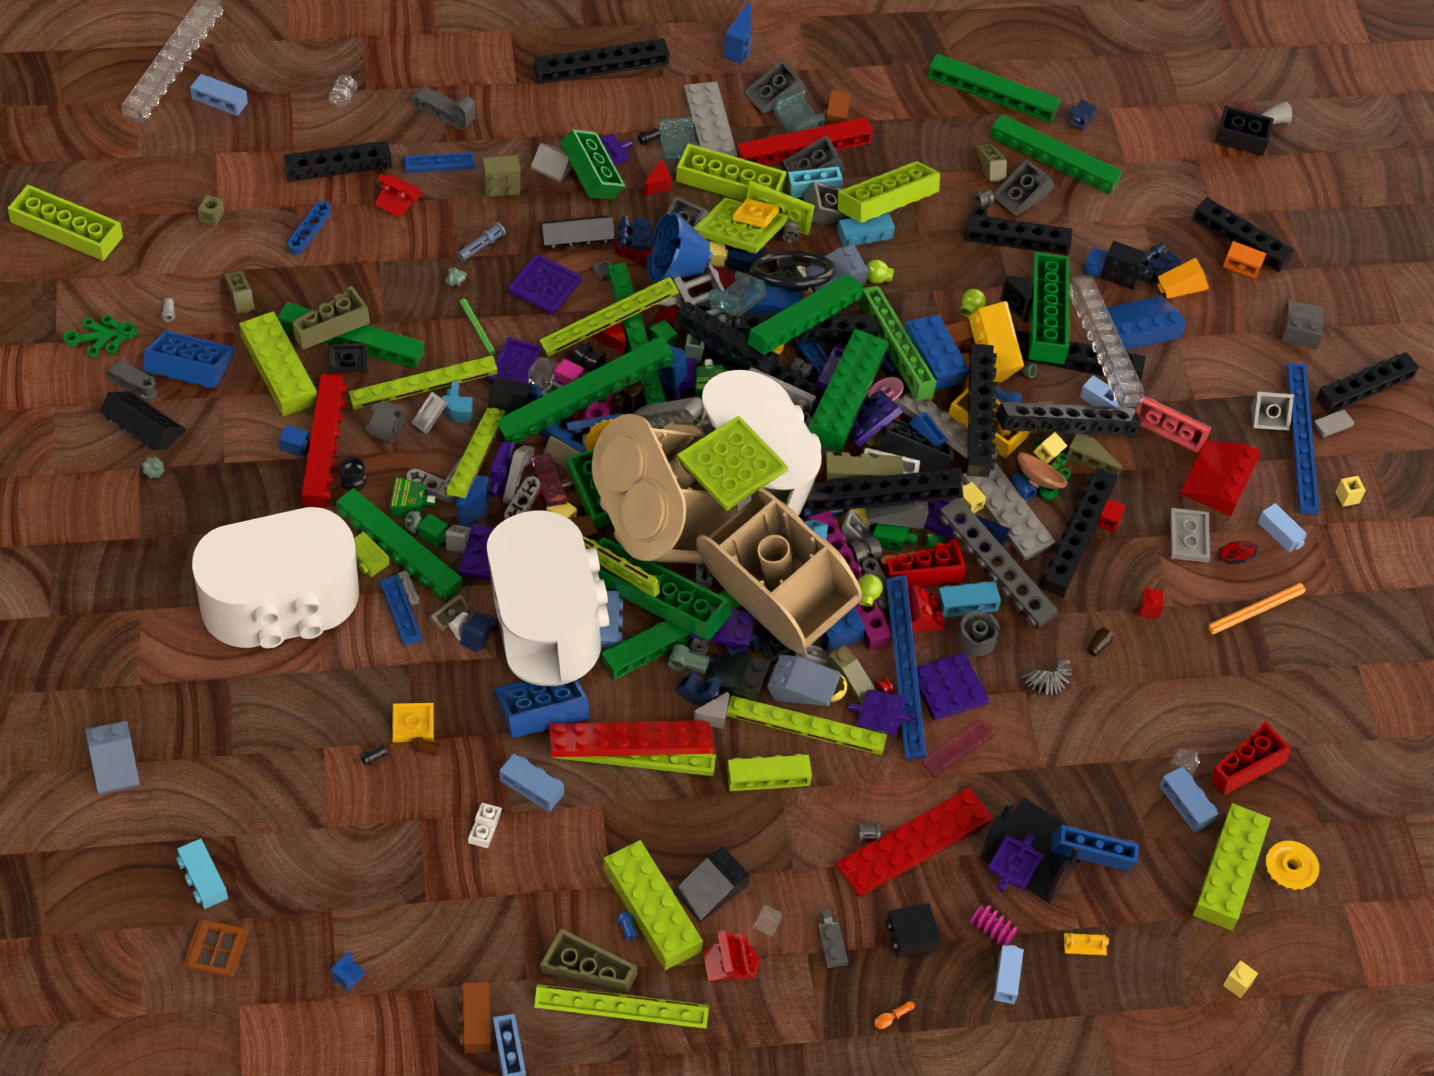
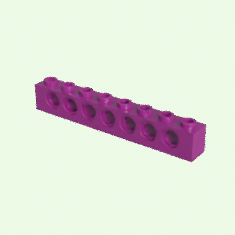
M831 511L810 516L808 521L816 520L828 524L827 533L830 534H827L826 540L834 548L838 549L837 551L845 559L858 581L863 576L859 563H856L851 547H848L845 534L839 529L837 518L833 517ZM877 599L874 600L872 607L857 604L855 608L865 626L863 641L868 651L890 645L892 628L890 625H887L885 614L877 605Z

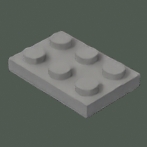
M1171 508V559L1209 563V512Z

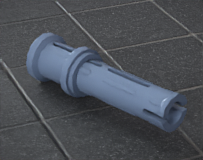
M499 222L494 223L492 228L482 232V236L458 251V258L463 262L487 244L492 245L500 236L506 235L504 227Z

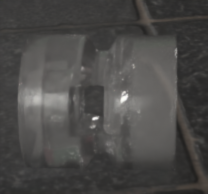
M340 75L328 94L331 103L340 108L347 107L358 88L357 82L348 75Z

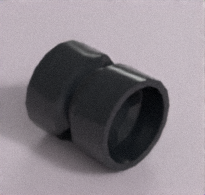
M582 342L576 348L572 356V363L580 367L584 366V369L589 373L604 366L606 361V354L599 350H594L592 346L585 342Z
M358 457L344 459L340 464L342 487L347 491H350L352 488L356 491L362 490L366 485L364 462Z

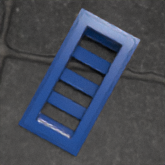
M927 412L916 415L908 423L936 446L948 441Z

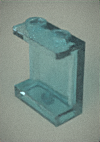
M804 91L794 93L775 102L774 114L789 133L824 126L825 116L822 113L816 114L805 100L806 93Z
M693 117L663 118L659 120L663 161L680 160L688 143L698 146V142L695 140Z
M737 271L734 284L723 292L712 289L709 291L711 308L740 317L767 295L763 280Z

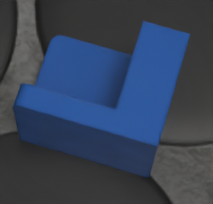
M347 952L331 969L332 979L347 991L365 974V971L353 962L350 952Z

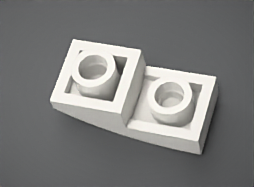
M485 803L481 804L475 818V824L468 837V843L484 848L489 847L502 808Z

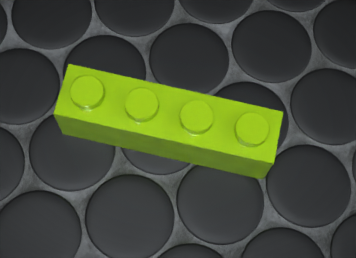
M776 755L767 758L758 756L751 759L734 758L728 760L727 765L729 791L810 786L812 779L809 755Z

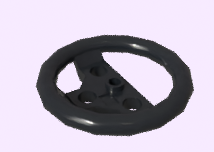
M804 251L767 253L756 257L749 265L750 275L758 282L772 287L785 288L790 292L808 291V288L825 284L836 275L835 264L825 256ZM794 262L811 263L822 267L825 271L815 276L803 277L794 265ZM776 263L777 271L773 273H765L761 270L765 265Z

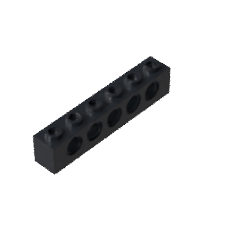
M388 141L283 155L288 182L392 168Z
M1206 197L1195 209L1192 220L1231 244L1234 241L1266 253L1263 263L1278 273L1291 260L1294 249L1209 197Z
M968 214L964 241L1068 256L1071 247L1072 228Z
M687 301L677 312L675 327L705 343L749 370L752 367L768 375H771L776 370L779 354L770 351L763 355L748 344V336Z
M1407 352L1400 355L1396 354L1386 361L1382 360L1372 367L1368 366L1358 373L1354 372L1344 379L1340 378L1330 385L1322 386L1319 389L1316 400L1327 414L1330 415L1413 379L1419 366Z

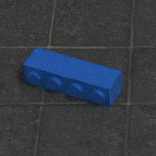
M1061 825L1052 835V853L1070 857L1073 848L1078 846L1081 850L1077 859L1124 871H1129L1138 863L1139 844L1065 825Z

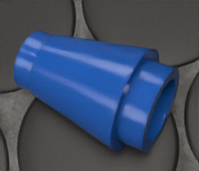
M1020 473L1012 476L1011 481L1022 498L1029 500L1037 493L1036 486L1032 485Z

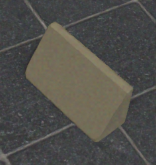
M550 436L544 456L566 469V457L581 452L554 436Z
M458 594L430 614L427 619L442 632L449 627L448 624L455 617L459 616L462 612H469L471 607L463 596Z

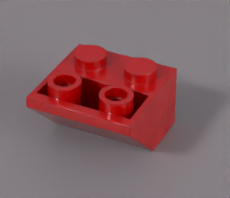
M914 584L908 587L913 632L924 633L944 630V616L940 610L938 597Z

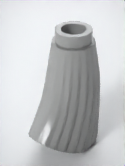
M1284 101L1261 115L1274 118L1273 124H1290L1292 107L1288 102Z

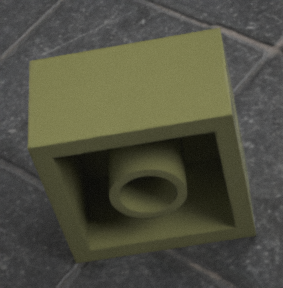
M518 155L483 158V183L486 197L520 195V164Z

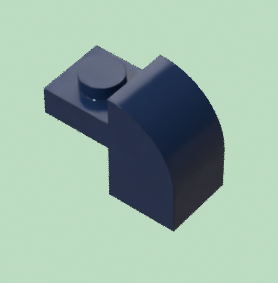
M1081 99L1077 107L1072 106L1069 110L1071 117L1068 123L1081 130H1085L1097 114V107Z
M764 246L757 253H749L746 250L733 248L728 253L727 266L738 272L750 273V263L756 257L764 255Z
M477 611L469 620L460 644L475 652L485 648L489 634L498 629L499 621L495 620L492 615L482 614Z
M693 671L682 676L675 692L686 701L702 707L718 695L722 681L718 677L705 681Z

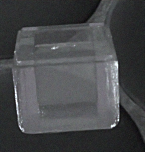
M1178 748L1171 761V765L1176 768L1183 766L1187 772L1193 775L1200 762L1197 751Z
M764 905L753 928L772 937L782 920L783 914Z

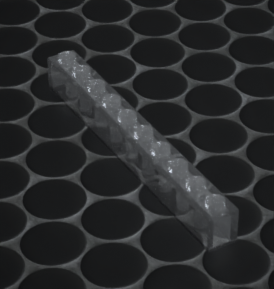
M197 0L121 105L124 118L142 124L150 116L152 109L158 105L162 95L166 94L167 88L175 81V77L182 71L185 63L190 60L192 53L198 49L202 39L206 38L207 32L210 28H213L217 18L221 17L223 12L221 0Z
M1072 277L1069 284V295H1071L1073 305L1077 309L1078 317L1082 320L1083 328L1086 329L1088 340L1093 345V351L1097 354L1098 362L1103 368V374L1108 379L1109 387L1112 388L1114 399L1117 400L1119 407L1141 406L1145 394L1144 389L1093 277Z

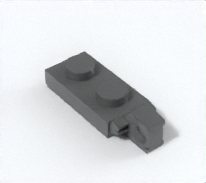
M830 909L821 910L822 922H818V934L826 968L848 965L837 919L832 920Z

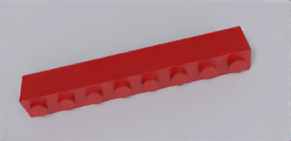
M865 117L739 143L737 155L738 158L766 166L783 162L786 158L826 135L836 151L871 144L873 130Z
M321 374L302 490L303 506L326 508L327 500H331V489H329V486L333 485L334 474L331 472L332 469L336 468V458H334V454H338L336 439H340L341 429L338 426L343 421V413H341V409L345 407L343 394H347V383H344L343 375Z

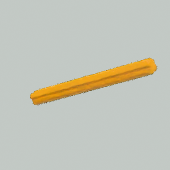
M1298 583L1210 623L1208 630L1211 634L1218 633L1303 594L1305 587L1302 583Z

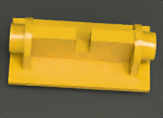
M1064 933V949L1066 954L1107 955L1106 945L1109 944V938L1106 935Z

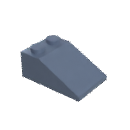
M854 244L836 249L825 256L835 264L836 275L829 282L812 288L816 292L846 274H849L862 284H866L868 268ZM814 264L805 268L807 277L815 276L825 271L822 267Z
M780 655L767 687L774 701L829 706L841 673L798 656Z
M123 721L86 729L98 794L140 786L128 722Z

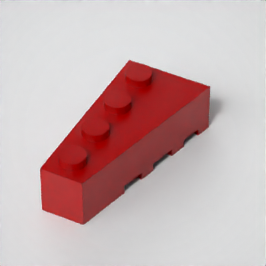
M956 538L945 545L940 543L935 545V548L929 550L924 548L918 550V553L913 555L908 553L886 560L884 575L887 578L905 575L908 587L913 584L922 587L960 583L964 580L966 565Z
M1265 720L1259 729L1254 730L1245 742L1240 743L1233 753L1231 752L1215 767L1211 782L1223 795H1226L1286 763L1291 748Z

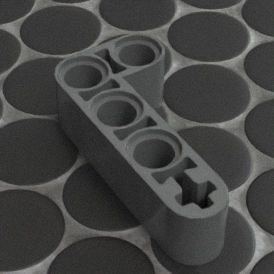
M422 86L411 97V102L415 107L460 130H465L475 119V102L467 95H464L456 102L426 86Z

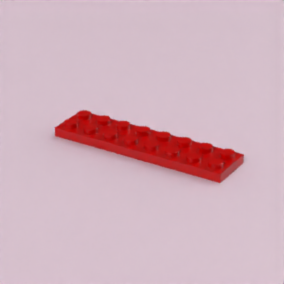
M703 720L551 723L548 729L551 757L714 754L710 722Z
M969 787L880 837V840H875L836 862V867L860 898L992 823L994 818Z

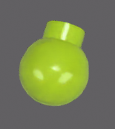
M872 260L866 265L868 268L867 280L870 283L881 284L884 281L891 283L894 269L888 268L885 262Z
M978 289L966 291L961 300V314L969 317L979 308L985 307L986 297L983 292Z
M866 574L858 579L862 591V600L858 604L872 607L874 600L880 596L883 586L877 576Z

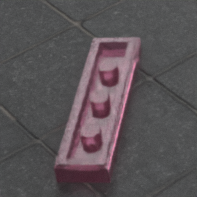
M551 455L532 456V464L540 481L547 506L567 504V498Z
M981 719L923 759L921 765L935 778L991 739L995 733Z

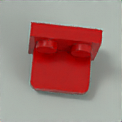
M390 173L387 176L380 174L378 181L383 189L375 205L392 215L401 217L423 193L418 187Z
M726 930L717 932L719 938L717 943L703 948L709 981L720 982L733 979L740 981L756 978L755 974L760 958L749 944L748 937L742 933L732 935Z

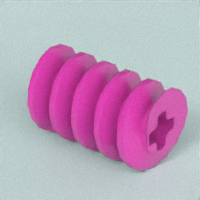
M983 905L980 906L971 918L970 923L972 925L977 923L976 928L979 930L984 928L983 933L985 935L991 933L990 939L995 940L997 938L996 943L998 945L1004 943L1007 946L1015 936L1018 926L1011 929L1010 920L1004 924L1005 916L1002 915L997 918V910L990 913L991 905L985 908Z

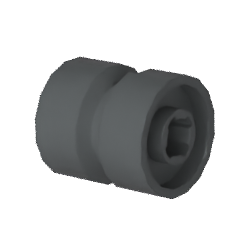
M875 536L864 538L862 542L857 540L848 543V547H851L856 563L860 565L867 558H874L875 560L882 558L881 546Z

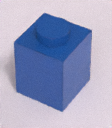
M1092 247L1083 273L1100 278L1108 252Z
M287 425L279 437L280 450L301 457L310 446L308 432Z

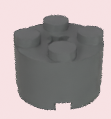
M384 400L379 404L375 403L371 410L373 414L372 419L368 421L365 431L369 432V435L393 443L396 440L393 439V436L395 434L399 435L405 419V415L402 412L405 411V408Z
M972 611L966 614L960 624L957 635L958 644L961 649L973 658L989 654L995 648L1000 626L996 618L989 613H981L982 611Z

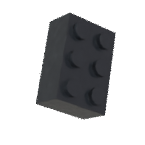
M1225 106L1214 143L1264 156L1274 118Z

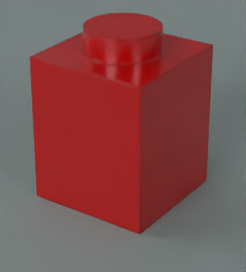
M1108 499L1097 526L1115 533L1125 505Z
M1144 588L1140 598L1139 616L1159 619L1163 608L1164 590Z

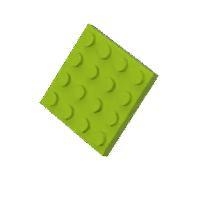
M725 197L694 229L705 239L746 250L749 253H757L788 221V215L777 213L766 228L733 220V214L743 202Z
M739 415L677 454L678 461L725 511H728L757 492L759 488H763L788 472V466Z

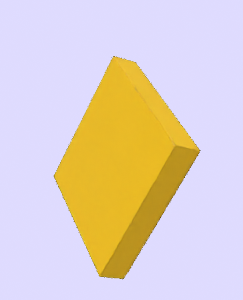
M747 198L733 214V220L766 228L779 212V207Z
M434 703L393 704V742H414L416 737L420 738L421 736L425 740L434 741Z

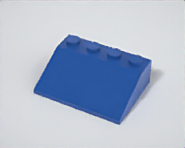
M1162 296L1098 309L1096 311L1115 350L1120 351L1182 338L1186 327V322L1180 311Z
M165 330L145 349L143 371H147L152 375L167 376L169 379L184 380L189 384H200L205 388H215L221 381L236 347Z
M578 680L557 686H540L521 681L494 688L506 726L512 738L523 737L534 732H543L549 729V724L581 722L584 719L590 718L588 699Z

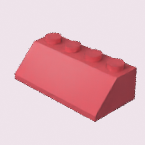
M1142 396L1139 400L1136 412L1142 421L1140 426L1197 453L1200 452L1208 438L1211 427L1154 399Z

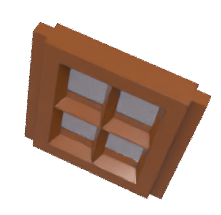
M199 920L183 963V968L225 978H234L249 930L212 921Z

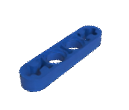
M317 202L288 240V250L294 255L301 254L330 217L331 207L328 202ZM311 220H318V221H319V222L316 223V224H311V223H310ZM305 231L310 233L307 236L301 235V233Z

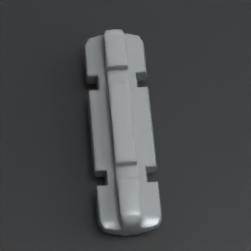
M408 571L399 572L398 577L411 606L418 604L419 597L412 580L409 578Z

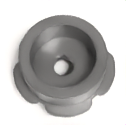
M694 638L690 645L691 652L701 655L709 651L708 642Z

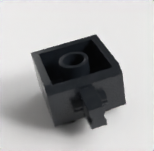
M1113 240L1106 255L1100 278L1134 289L1137 280L1150 283L1154 271L1142 265L1145 258L1144 251Z

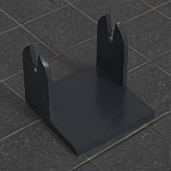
M1024 797L1012 814L1014 804L1009 802L1006 804L1001 816L998 815L987 834L980 859L990 865L1007 835L1023 842L1027 833H1031L1029 839L1033 834L1035 839L1030 846L1044 856L1025 889L1050 904L1081 860L1077 858L1081 848L1078 846L1073 848L1070 857L1052 853L1053 833L1061 825H1068Z

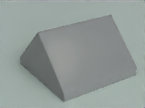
M541 143L531 164V169L558 182H561L573 168L563 151L551 145Z
M1257 391L1251 405L1253 428L1290 431L1294 394Z

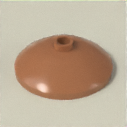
M1020 453L1018 455V463L1023 473L1030 479L1029 482L1036 487L1040 485L1049 489L1065 488L1068 484L1062 474L1044 461L1027 453Z

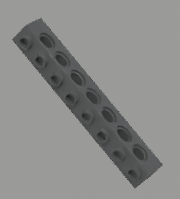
M960 498L952 500L940 509L941 522L953 530V536L965 544L964 548L970 555L973 554L977 558L978 565L982 569L986 568L990 573L989 577L991 580L999 583L1004 595L1012 598L1016 609L1025 613L1026 619L1031 626H1036L1039 630L1057 615V608ZM961 518L965 522L962 524H958L955 522V520ZM973 532L977 536L975 538H970L967 536V534ZM985 546L989 548V551L982 552L979 548ZM997 560L1000 561L1002 565L996 567L992 564V562ZM1012 575L1014 579L1007 581L1004 576ZM1018 589H1024L1026 591V594L1019 595L1016 591ZM1035 603L1039 606V608L1033 610L1029 607V605Z

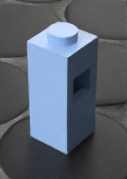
M1094 375L1083 385L1080 398L1091 405L1129 408L1127 406L1128 397Z
M1276 503L1261 513L1258 524L1289 553L1294 549H1300L1304 545L1307 533Z
M1014 945L1002 946L999 954L993 1000L1015 1004L1019 990L1024 949Z

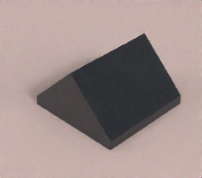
M1008 275L1004 280L1000 300L1007 302L1009 309L1022 322H1025L1032 299L1033 279Z
M367 343L329 344V373L368 372Z
M496 377L490 387L488 408L503 410L506 416L527 405L533 384Z

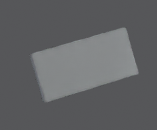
M431 392L411 423L428 434L448 402Z
M1343 409L1315 420L1313 425L1324 438L1352 427L1355 422Z

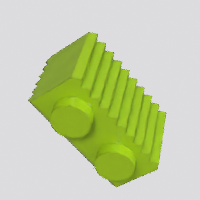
M365 532L354 538L358 568L363 574L367 573V575L373 577L389 565V556Z

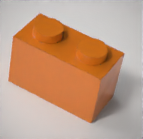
M1233 241L1223 267L1256 279L1266 253Z

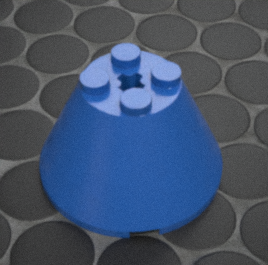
M666 213L659 221L651 239L650 245L653 246L651 256L648 255L647 259L648 275L651 281L656 283L668 277H671L673 280L679 276L680 278L695 275L702 276L707 262H710L713 253L710 251V242L678 213Z

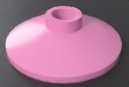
M889 377L882 379L869 390V399L873 393L882 390L894 401L903 392L904 385L899 378Z

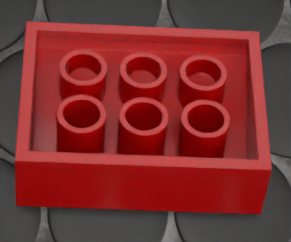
M1206 440L1180 491V495L1232 516L1262 451L1243 443Z

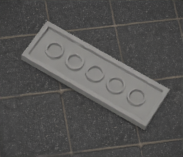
M708 82L684 85V92L699 147L738 158L718 83Z
M911 392L894 400L903 413L912 419L918 414L927 412L948 439L946 444L967 458L968 429H966L964 424L951 418L950 414L941 411L933 402H929L926 399L916 401ZM996 449L992 459H996L999 454Z
M996 462L995 468L991 470L989 477L963 474L962 479L966 484L973 482L986 496L984 509L1023 561L1055 547V540Z

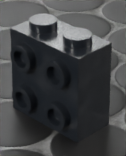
M930 903L889 911L888 917L885 919V926L887 932L891 933V946L893 951L897 952L898 958L939 950L941 938Z

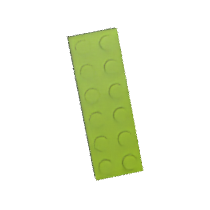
M688 143L677 166L676 182L745 201L750 181L782 193L785 187L787 172Z
M915 161L838 191V211L855 219L857 222H866L871 218L879 217L884 213L891 212L894 209L904 207L909 203L919 201V199L939 192L940 172Z
M27 185L7 208L11 223L102 261L107 258L123 238L120 222L30 185Z
M274 311L239 323L241 338L282 416L285 417L315 406L317 391Z
M1231 804L1226 814L1193 916L1233 931L1239 919L1271 818L1236 804Z
M641 840L604 857L603 870L629 913L633 915L635 923L664 970L702 952V938Z

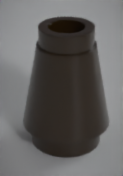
M1106 628L1097 630L1087 648V652L1095 657L1113 642V634Z

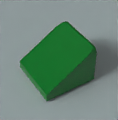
M926 534L925 544L927 550L935 548V545L940 543L945 545L944 537Z

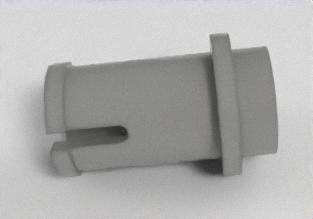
M166 298L162 301L163 311L161 312V318L165 322H172L176 317L174 300Z

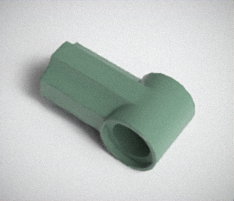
M676 644L673 646L668 666L678 671H682L685 668L705 674L710 657L691 652L688 647Z

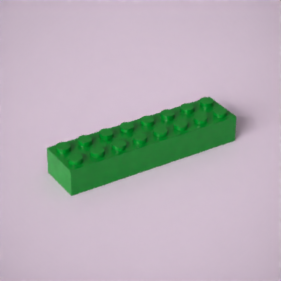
M1034 252L1030 279H1033L1029 313L1028 359L1065 364L1069 349L1070 257Z
M854 329L809 424V432L815 433L818 436L821 446L841 453L883 362L889 341Z
M605 537L598 541L597 544L601 547L609 549L618 557H623L630 564L640 567L642 571L649 575L655 576L659 582L660 593L653 597L599 565V579L604 580L607 590L618 591L619 596L706 641L711 639L731 615L728 599L653 561H642L632 557L623 546Z

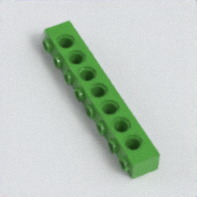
M879 286L863 288L859 306L865 315L877 316L878 337L889 341L886 351L915 400L920 401L933 398L937 382Z

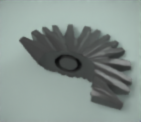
M1058 660L1054 672L1030 669L1021 678H1028L1024 683L1028 684L1030 682L1028 687L1032 686L1031 690H1034L1038 685L1039 694L1043 686L1045 695H1048V693L1053 695V691L1055 694H1058L1057 690L1060 693L1065 689L1063 683L1069 684L1070 682L1064 677L1071 676L1072 673L1069 672L1072 669L1064 666L1071 662Z

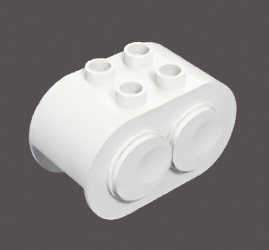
M733 370L716 375L708 381L703 389L701 399L704 412L700 423L697 425L707 436L739 415L788 466V472L762 489L770 492L799 516L821 466L819 438L815 433L809 432L804 423L801 407L793 404L787 392L777 382L760 373L747 370ZM751 496L737 504L738 511L752 500Z
M307 507L221 526L206 534L194 551L192 568L203 623L215 638L231 646L251 648L261 645L264 648H273L279 646L285 639L298 636L304 639L315 638L321 635L324 630L334 628L345 621L353 612L359 598L353 534L342 518L323 508Z
M528 511L504 520L490 534L487 542V553L493 597L508 666L517 677L535 685L557 686L573 682L584 676L595 665L601 651L600 627L609 626V617L605 604L608 603L604 580H600L598 575L600 566L596 548L586 549L579 528L568 518L554 512Z

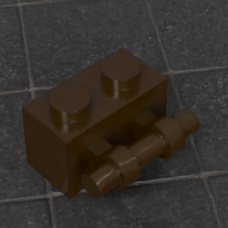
M638 381L614 393L611 399V415L619 413L624 415L632 414L638 408L644 406L645 386Z

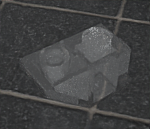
M539 357L529 369V384H535L540 390L544 391L554 380V368L560 363L550 357Z

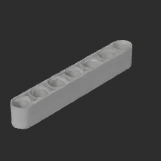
M693 397L641 406L632 414L642 416L650 423L652 428L665 427L671 422H674L675 425L692 423L703 414L704 407L700 398Z

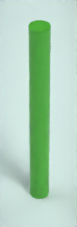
M461 299L459 303L488 354L494 355L496 351L467 300Z

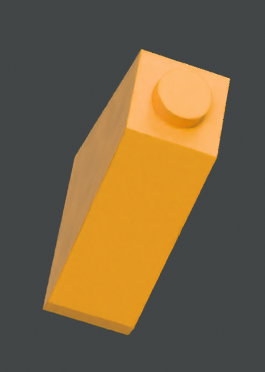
M1197 258L1158 276L1159 284L1157 286L1161 294L1165 293L1167 298L1209 289L1204 271Z

